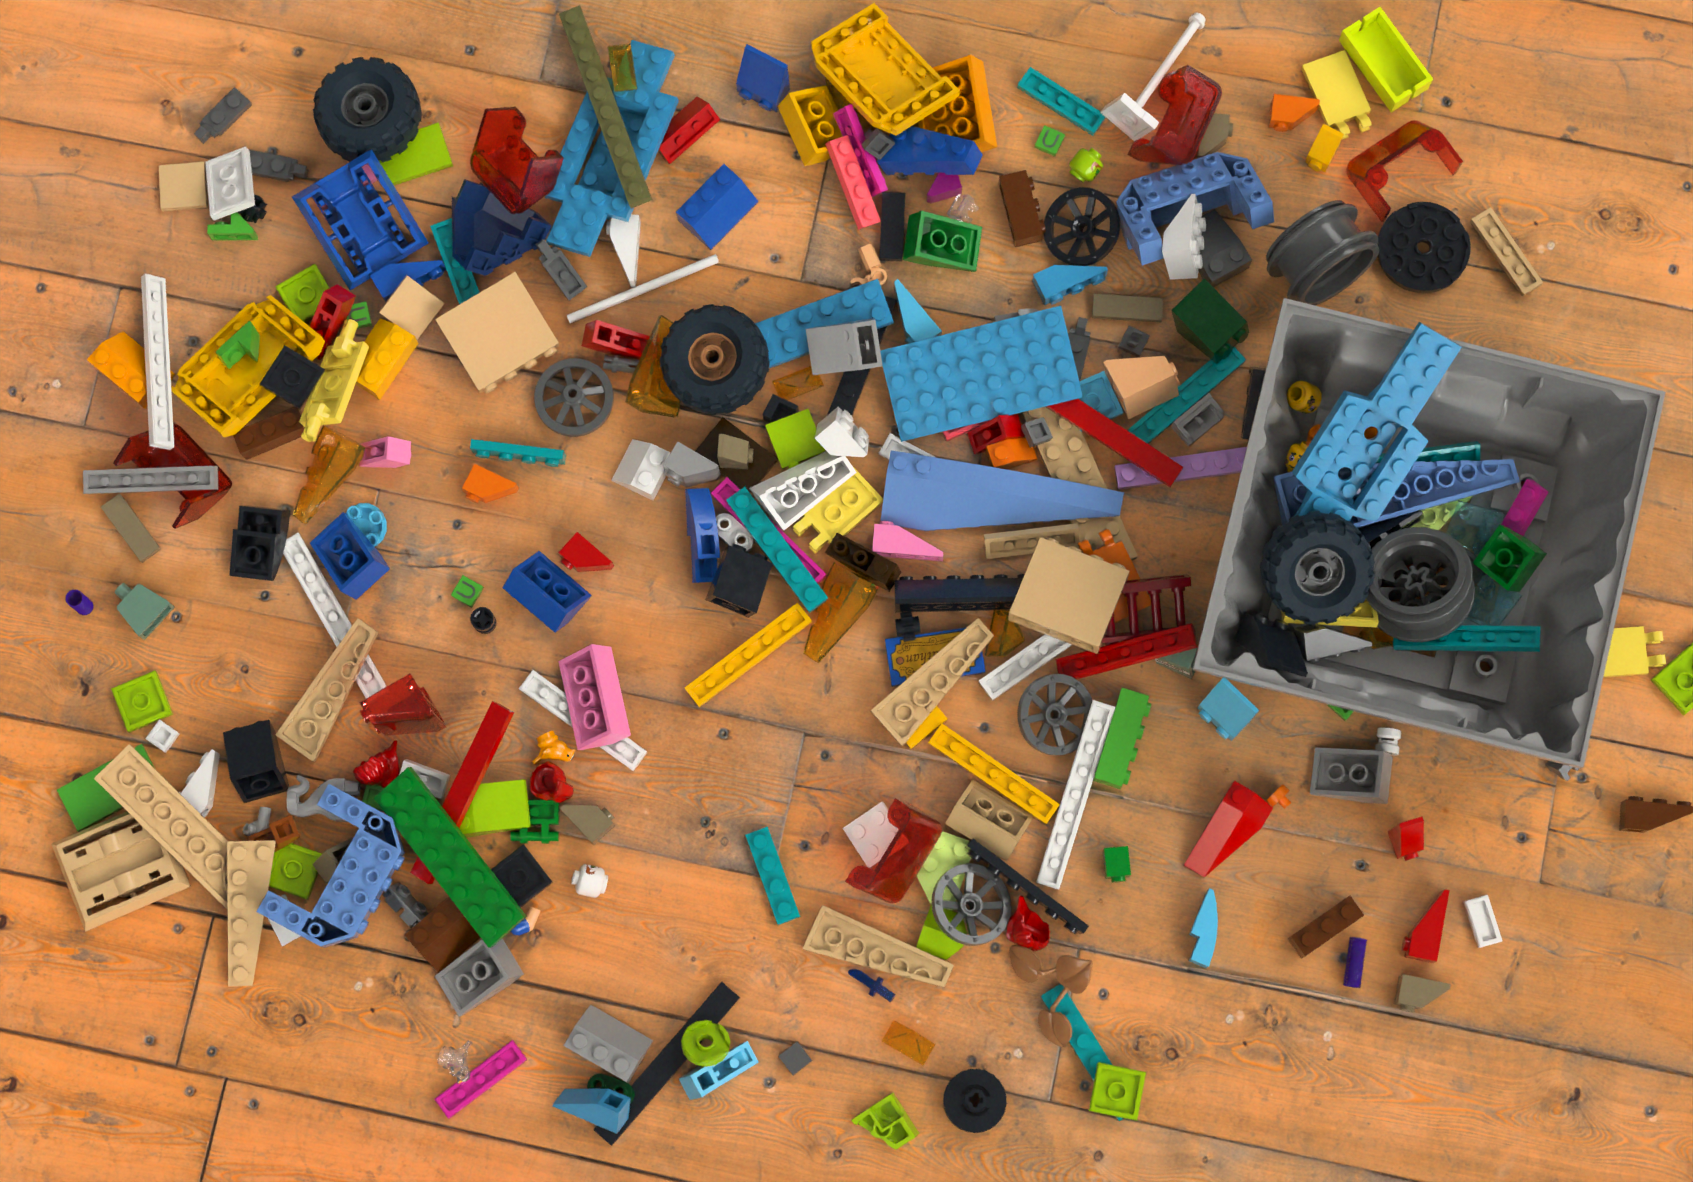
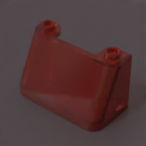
M1186 65L1166 74L1159 84V96L1169 106L1156 135L1152 136L1150 141L1145 138L1134 141L1127 155L1140 162L1185 165L1194 159L1219 104L1222 89L1217 82L1193 67Z
M411 673L359 702L363 708L359 711L366 723L371 722L378 734L383 733L387 736L439 732L446 727L426 689L418 687Z
M897 798L891 804L887 818L899 830L875 870L867 866H857L850 872L845 881L854 888L891 904L898 903L903 899L942 833V826L935 818L909 802Z

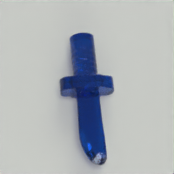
M850 969L848 971L850 976L870 988V996L874 997L877 993L889 1002H892L895 998V993L882 986L883 978L878 977L874 981L860 970Z

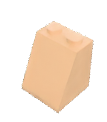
M1165 356L1104 361L1107 378L1128 420L1179 396L1178 386H1180V382L1176 376L1178 375L1177 369L1173 362L1168 363Z

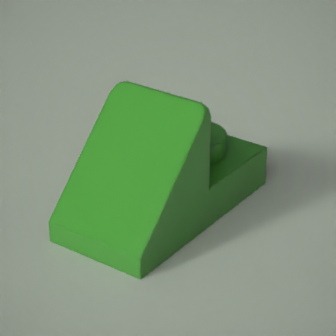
M237 212L231 214V225L227 222H215V225H208L207 234L212 241L258 240V235L254 229Z
M248 321L215 352L223 365L228 369L239 362L245 354L258 362L260 335L252 322Z

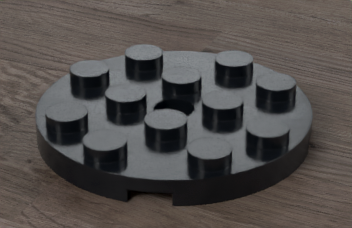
M1431 202L1410 203L1394 211L1380 229L1377 243L1379 247L1378 261L1386 276L1399 287L1415 293H1433L1453 284L1465 270L1471 250L1468 231L1466 232L1461 224L1460 218L1448 208ZM1424 242L1428 244L1430 249L1422 254L1418 250L1417 244Z

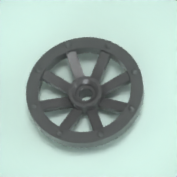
M570 358L554 363L545 370L537 382L534 402L539 417L549 429L564 436L578 437L594 432L606 422L613 408L614 393L608 376L599 366L585 359ZM571 368L586 370L577 383L573 382ZM564 371L567 385L563 386L551 379L559 372ZM593 374L603 385L583 389ZM546 386L561 393L559 396L543 401ZM576 392L577 395L571 398L569 397L570 393ZM605 393L603 408L586 399V396ZM564 402L554 421L545 409ZM582 405L598 415L587 424L584 423L580 409ZM570 408L574 410L578 427L562 425Z
M1049 674L1034 680L1025 689L1018 704V725L1024 739L1034 749L1048 755H1065L1077 750L1092 704V697L1081 682L1068 675ZM1056 682L1069 686L1055 703ZM1045 685H1047V704L1036 694ZM1076 692L1083 706L1065 708L1064 705ZM1031 701L1041 710V713L1028 716ZM1051 711L1054 713L1052 718L1050 716ZM1084 713L1081 729L1066 720L1069 715ZM1043 721L1037 736H1035L1029 723ZM1060 725L1076 735L1067 744L1064 743ZM1050 727L1057 747L1043 743Z
M968 863L951 868L939 878L932 893V911L938 926L949 938L963 945L978 946L994 940L1004 931L1010 919L1011 899L1008 889L1002 879L992 874L985 866ZM960 874H965L964 895L952 880L953 877ZM974 874L987 880L976 893H972ZM946 886L957 902L942 900ZM994 887L1000 901L982 902L981 898ZM966 904L970 906V910L966 908ZM943 908L957 910L958 913L949 922ZM1000 909L997 923L981 913L982 910ZM963 918L966 920L969 935L955 929ZM974 918L991 931L978 936Z

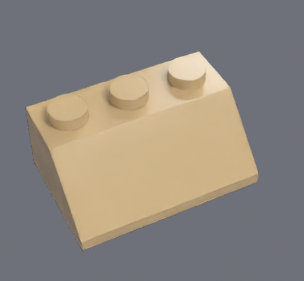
M972 780L954 806L945 824L969 839L976 840L996 856L1007 861L1034 816Z

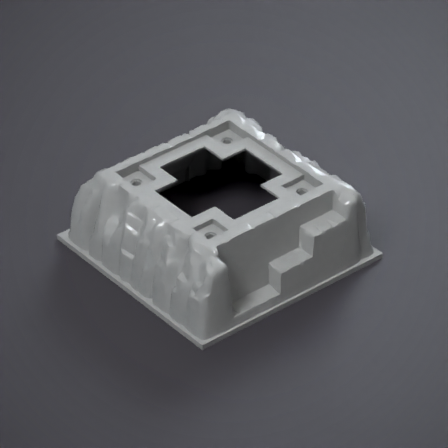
M1284 298L1193 670L1478 742L1504 751L1509 750L1580 769L1584 768L1666 392L1450 339L1462 348L1412 424L1428 440L1424 448L1478 441L1481 447V461L1513 459L1520 480L1516 484L1474 495L1470 500L1465 524L1495 531L1503 522L1522 488L1521 481H1526V479L1534 480L1548 491L1546 498L1524 534L1525 538L1532 541L1547 555L1520 592L1507 591L1500 585L1491 624L1466 618L1461 625L1541 626L1540 652L1436 651L1435 657L1407 650H1394L1391 646L1372 642V646L1365 647L1361 652H1343L1339 657L1326 656L1320 658L1318 662H1306L1304 660L1308 674L1306 677L1267 666L1234 639L1245 613L1254 616L1256 613L1267 616L1273 622L1275 619L1282 620L1281 610L1270 599L1263 585L1260 573L1263 548L1266 542L1272 538V532L1279 525L1282 526L1273 477L1288 473V468L1285 466L1284 461L1290 446L1295 443L1301 444L1302 441L1307 442L1308 431L1314 425L1322 424L1344 390L1367 396L1381 382L1410 337L1413 329ZM1296 381H1306L1320 389L1322 400L1320 406L1314 412L1308 414L1301 413L1288 405L1287 391ZM1402 427L1396 430L1382 454L1388 451ZM1287 623V628L1294 632V628L1310 624L1297 625L1293 623ZM1323 625L1339 631H1343L1344 626ZM1480 661H1485L1490 665L1489 672H1484L1480 669Z

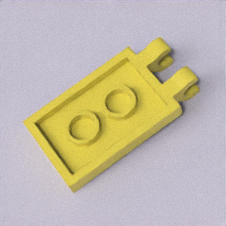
M1345 50L1302 65L1301 69L1314 99H1320L1318 108L1327 126L1334 127L1335 130L1343 133L1342 140L1349 137L1350 130L1345 122L1350 120H1356L1361 133L1370 130L1369 126L1372 124L1367 114H1370L1371 108Z
M856 469V473L806 512L803 515L804 518L793 526V531L798 537L804 534L811 525L819 533L809 543V548L814 554L826 543L830 545L836 533L843 536L848 534L883 503V498Z
M1644 626L1614 628L1603 677L1647 675L1649 673L1648 667H1663L1666 664L1665 655L1647 657L1646 644L1661 643L1660 641H1663L1662 631L1644 633Z

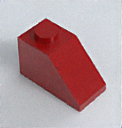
M1018 414L999 415L967 433L974 454L986 452V446L1025 436L1021 429Z
M578 532L558 552L562 558L560 562L570 571L572 568L577 572L612 570L614 567L613 562Z

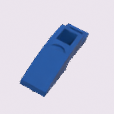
M709 488L685 489L687 536L691 537L692 582H712L717 571V558H720L717 521Z

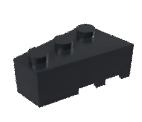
M1250 366L1249 369L1250 381L1246 393L1247 401L1243 416L1242 439L1249 440L1266 371L1265 368Z

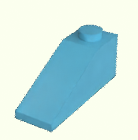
M898 279L894 281V290L906 337V344L941 336V329Z
M745 1041L730 1049L728 1055L720 1063L707 1067L698 1066L680 1077L679 1081L689 1100L705 1096L759 1062L748 1041Z

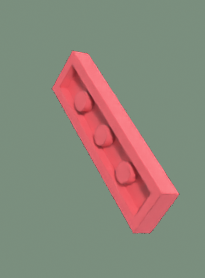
M848 135L825 143L858 230L881 222Z

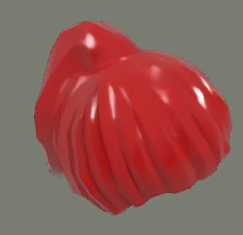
M394 740L389 748L378 752L375 756H371L367 762L362 761L360 766L354 768L355 779L365 785H379L383 788L388 786L399 776V763L396 752L398 741Z
M545 762L536 767L532 772L529 788L531 793L537 798L554 800L556 803H560L573 796L574 788L566 782L564 771L559 766L551 762Z
M1020 895L1018 897L1017 910L1010 917L1007 924L1006 937L1014 944L1026 947L1032 951L1044 949L1050 940L1049 924L1044 922L1036 912L1030 910L1024 897Z

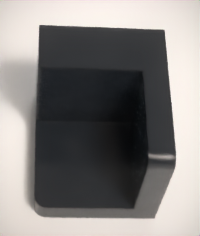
M773 394L763 412V420L772 423L798 413V406Z

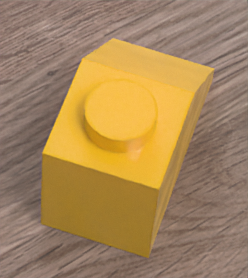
M1323 124L1307 155L1305 163L1315 171L1326 172L1344 134Z

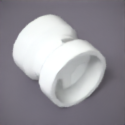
M1378 728L1377 737L1379 740L1375 745V750L1385 751L1390 756L1399 755L1398 740L1401 738V730Z

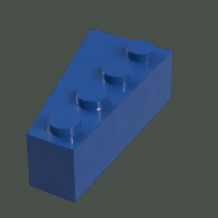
M911 126L897 136L890 133L889 136L894 140L895 144L881 160H877V163L886 175H894L895 173H903L904 175H913V173H925L926 175H934L935 173L974 175L983 154L974 141Z

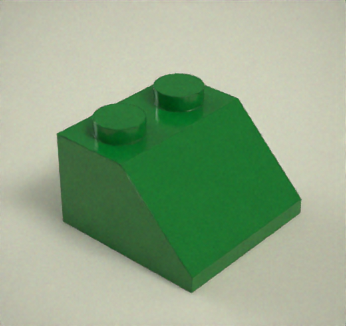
M1500 524L1473 563L1507 591L1520 592L1547 553L1529 539Z

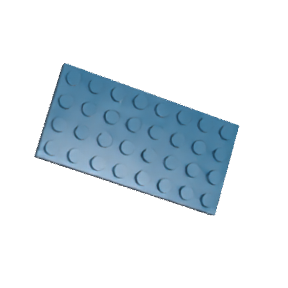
M1062 306L880 351L901 442L992 420L999 415H1013L1083 397Z

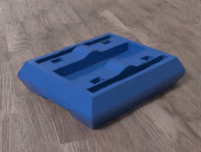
M372 149L292 196V199L349 290L369 280L371 274L388 264L397 263L429 244ZM369 165L390 200L385 203L383 202L362 166ZM368 180L370 184L364 187L362 182ZM311 197L314 199L333 230V234L327 236L307 203V199ZM326 203L329 209H326L323 212L321 207L324 206ZM389 206H395L413 237L412 241L407 242L388 210ZM396 230H398L400 232V234L396 236L397 238H395L392 231L395 232ZM338 238L358 270L357 274H351L331 241ZM357 254L360 259L354 262L352 257Z

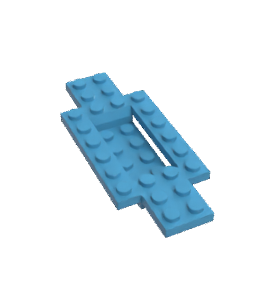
M631 40L616 78H608L646 181L679 102L677 97L660 92L675 54L671 50ZM586 92L543 195L547 199L562 203L546 240L548 245H555L558 248L590 257L606 219L615 218L628 222L634 208L631 209L628 204L602 130L579 184H575L599 127L588 92Z

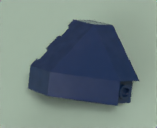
M464 179L457 198L452 197V256L465 270L486 276L494 272V268L502 264L507 265L521 258V254L531 249H538L535 244L542 239L546 240L552 225L538 212L481 182L478 184Z

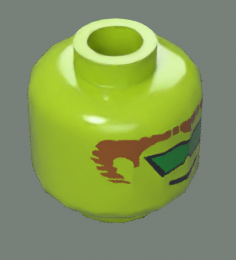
M1083 148L1080 149L1069 162L1071 168L1069 172L1083 183L1085 181H1093L1103 168V163L1099 160L1102 155L1093 148H1090L1089 151Z

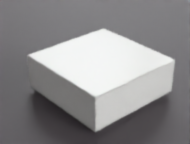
M159 719L145 739L166 753L180 733Z

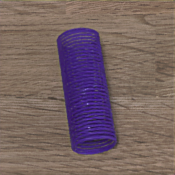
M73 589L66 594V603L79 614L88 615L92 612L93 602L82 592Z
M1350 937L1343 981L1344 986L1361 988L1364 955L1367 945L1366 939Z

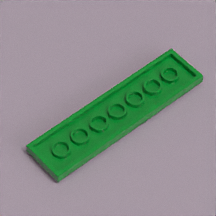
M407 767L374 797L385 814L393 818L395 827L488 948L497 944L527 917L412 767Z

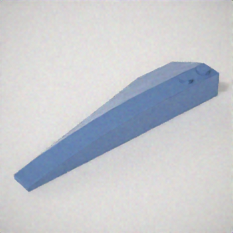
M891 450L880 521H890L894 525L903 528L935 531L990 525L1026 524L1041 521L1052 522L1054 520L1115 517L1120 516L1124 492L1024 472Z
M1514 460L1415 462L1376 522L1352 516L1350 522L1357 528H1362L1412 512L1426 510L1516 484L1520 480ZM1379 463L1374 464L1368 476L1365 478L1362 485L1358 489L1356 495L1353 497V503L1359 496L1360 492L1370 479L1371 475L1373 474ZM1343 467L1338 472V477L1343 480L1351 476V469L1348 467ZM1293 472L1273 477L1282 526L1289 522V518L1295 516L1308 490L1296 478Z

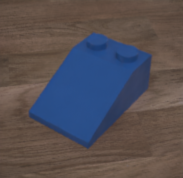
M747 44L736 81L738 94L748 101L752 99L758 102V105L767 111L773 110L777 112L779 110L778 105L790 91L788 65Z
M344 512L310 542L339 590L356 600L390 570L379 551Z

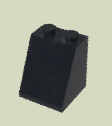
M729 545L724 550L705 600L749 618L758 611L773 563L768 562V558L764 555L747 553L746 548L740 545Z
M270 720L258 721L251 725L223 732L230 780L243 803L286 792L289 787L278 739Z

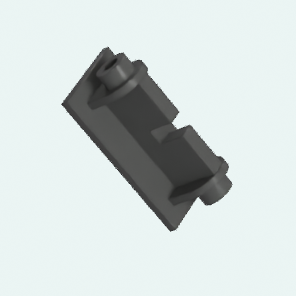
M400 882L391 885L383 894L385 897L384 901L395 912H398L401 908L404 909L400 917L410 928L414 927L429 914L426 907L411 895L410 890Z

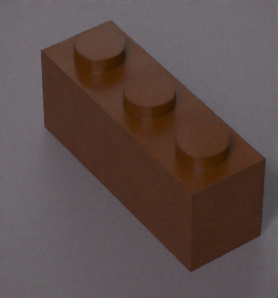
M1026 170L999 176L998 184L1014 246L1020 247L1041 242L1043 233H1046L1043 219L1039 220L1037 212L1040 211L1038 199L1033 198L1032 190H1035L1032 176L1028 177Z
M293 407L242 428L237 434L233 435L240 454L248 460L301 438L305 428L299 422L302 411Z
M1348 896L1293 934L1288 940L1302 959L1359 920L1364 914L1353 898Z

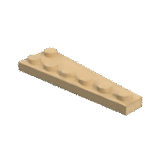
M357 618L275 734L277 737L312 762L317 760L379 632Z
M977 618L871 710V713L902 747L993 639L994 635Z
M275 840L227 841L228 986H253L264 916L256 911L268 892L276 844Z
M822 905L802 948L809 952L942 988L945 987L954 967L953 964Z

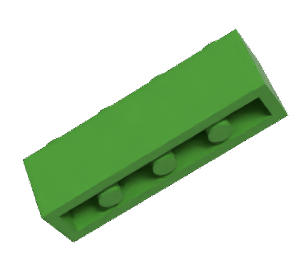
M1121 688L1093 781L1117 789H1121L1123 784H1128L1131 771L1127 770L1130 761H1135L1138 748L1134 747L1136 738L1140 740L1142 738L1145 726L1141 725L1143 716L1148 717L1152 705L1148 703V695Z

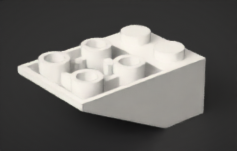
M1191 194L1164 231L1162 253L1170 280L1198 278V269H1202L1200 250H1204L1202 232L1206 231L1205 217L1201 218L1202 205L1197 202L1195 194Z

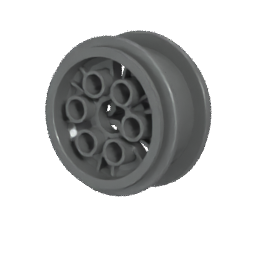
M1342 200L1325 203L1295 221L1271 245L1266 254V261L1268 262L1267 272L1272 277L1284 276L1291 286L1287 292V299L1315 306L1321 304L1350 286L1373 264L1379 254L1378 236L1373 231L1361 232L1354 222L1357 218L1358 210L1354 205L1345 204Z
M1411 527L1389 534L1371 548L1375 561V577L1373 584L1368 589L1369 595L1366 600L1377 611L1379 621L1377 627L1381 631L1399 640L1425 642L1451 633L1465 621L1474 603L1475 587L1470 558L1464 547L1456 539L1436 529ZM1413 564V566H1410L1408 570L1406 566ZM1440 567L1444 568V570H1442L1436 575V572ZM1383 583H1384V584H1387V585H1390V586H1393V587H1381V586H1382ZM1394 599H1400L1398 602H1392Z

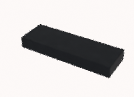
M882 192L880 261L902 262L905 193Z

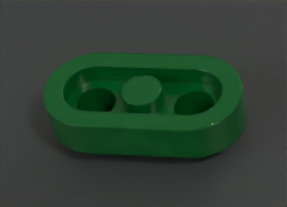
M604 1074L593 1075L587 1084V1089H596L598 1082H602V1086L599 1089H611L616 1092L623 1089V1095L630 1097V1104L635 1097L634 1088L629 1083Z

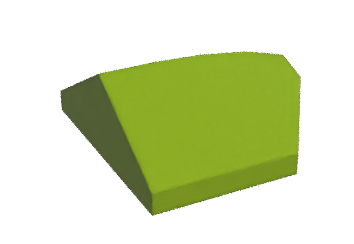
M931 904L916 948L935 957L947 960L963 948V944L957 943L944 934L934 918ZM943 908L945 916L950 922L957 913ZM962 919L955 929L967 934L965 923Z

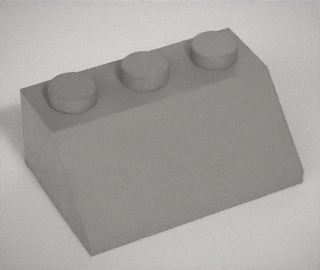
M590 1005L576 1023L564 1046L629 1083L653 1040Z

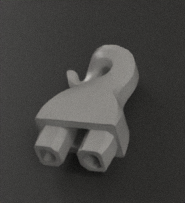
M297 775L296 779L300 784L290 786L287 790V811L297 817L305 818L315 814H322L332 821L346 822L320 808L317 804L328 784L351 796H360V783L348 781L345 778L329 779L318 786L304 803H301L300 796L308 792L310 783L305 777Z

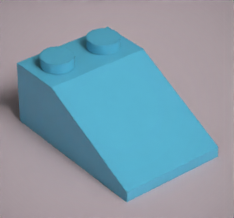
M1222 678L1197 707L1200 711L1198 713L1200 717L1207 723L1211 721L1217 727L1216 732L1223 739L1229 738L1231 741L1252 721L1259 711L1226 678Z

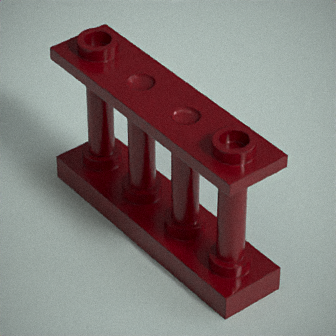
M1183 574L1127 580L1121 594L1124 593V596L1127 597L1130 632L1116 633L1113 612L1101 643H1105V646L1119 641H1126L1171 629L1162 627L1160 604L1162 589L1171 588V592H1174L1176 626L1186 625L1183 591H1185V587L1192 586L1191 577ZM1141 591H1147L1150 594L1152 630L1139 631L1136 596Z

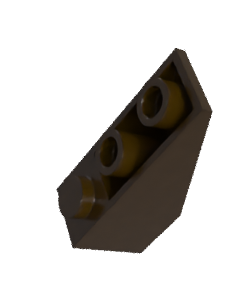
M836 533L825 552L863 578L888 592L891 591L895 580L901 574V570L896 563L839 533Z

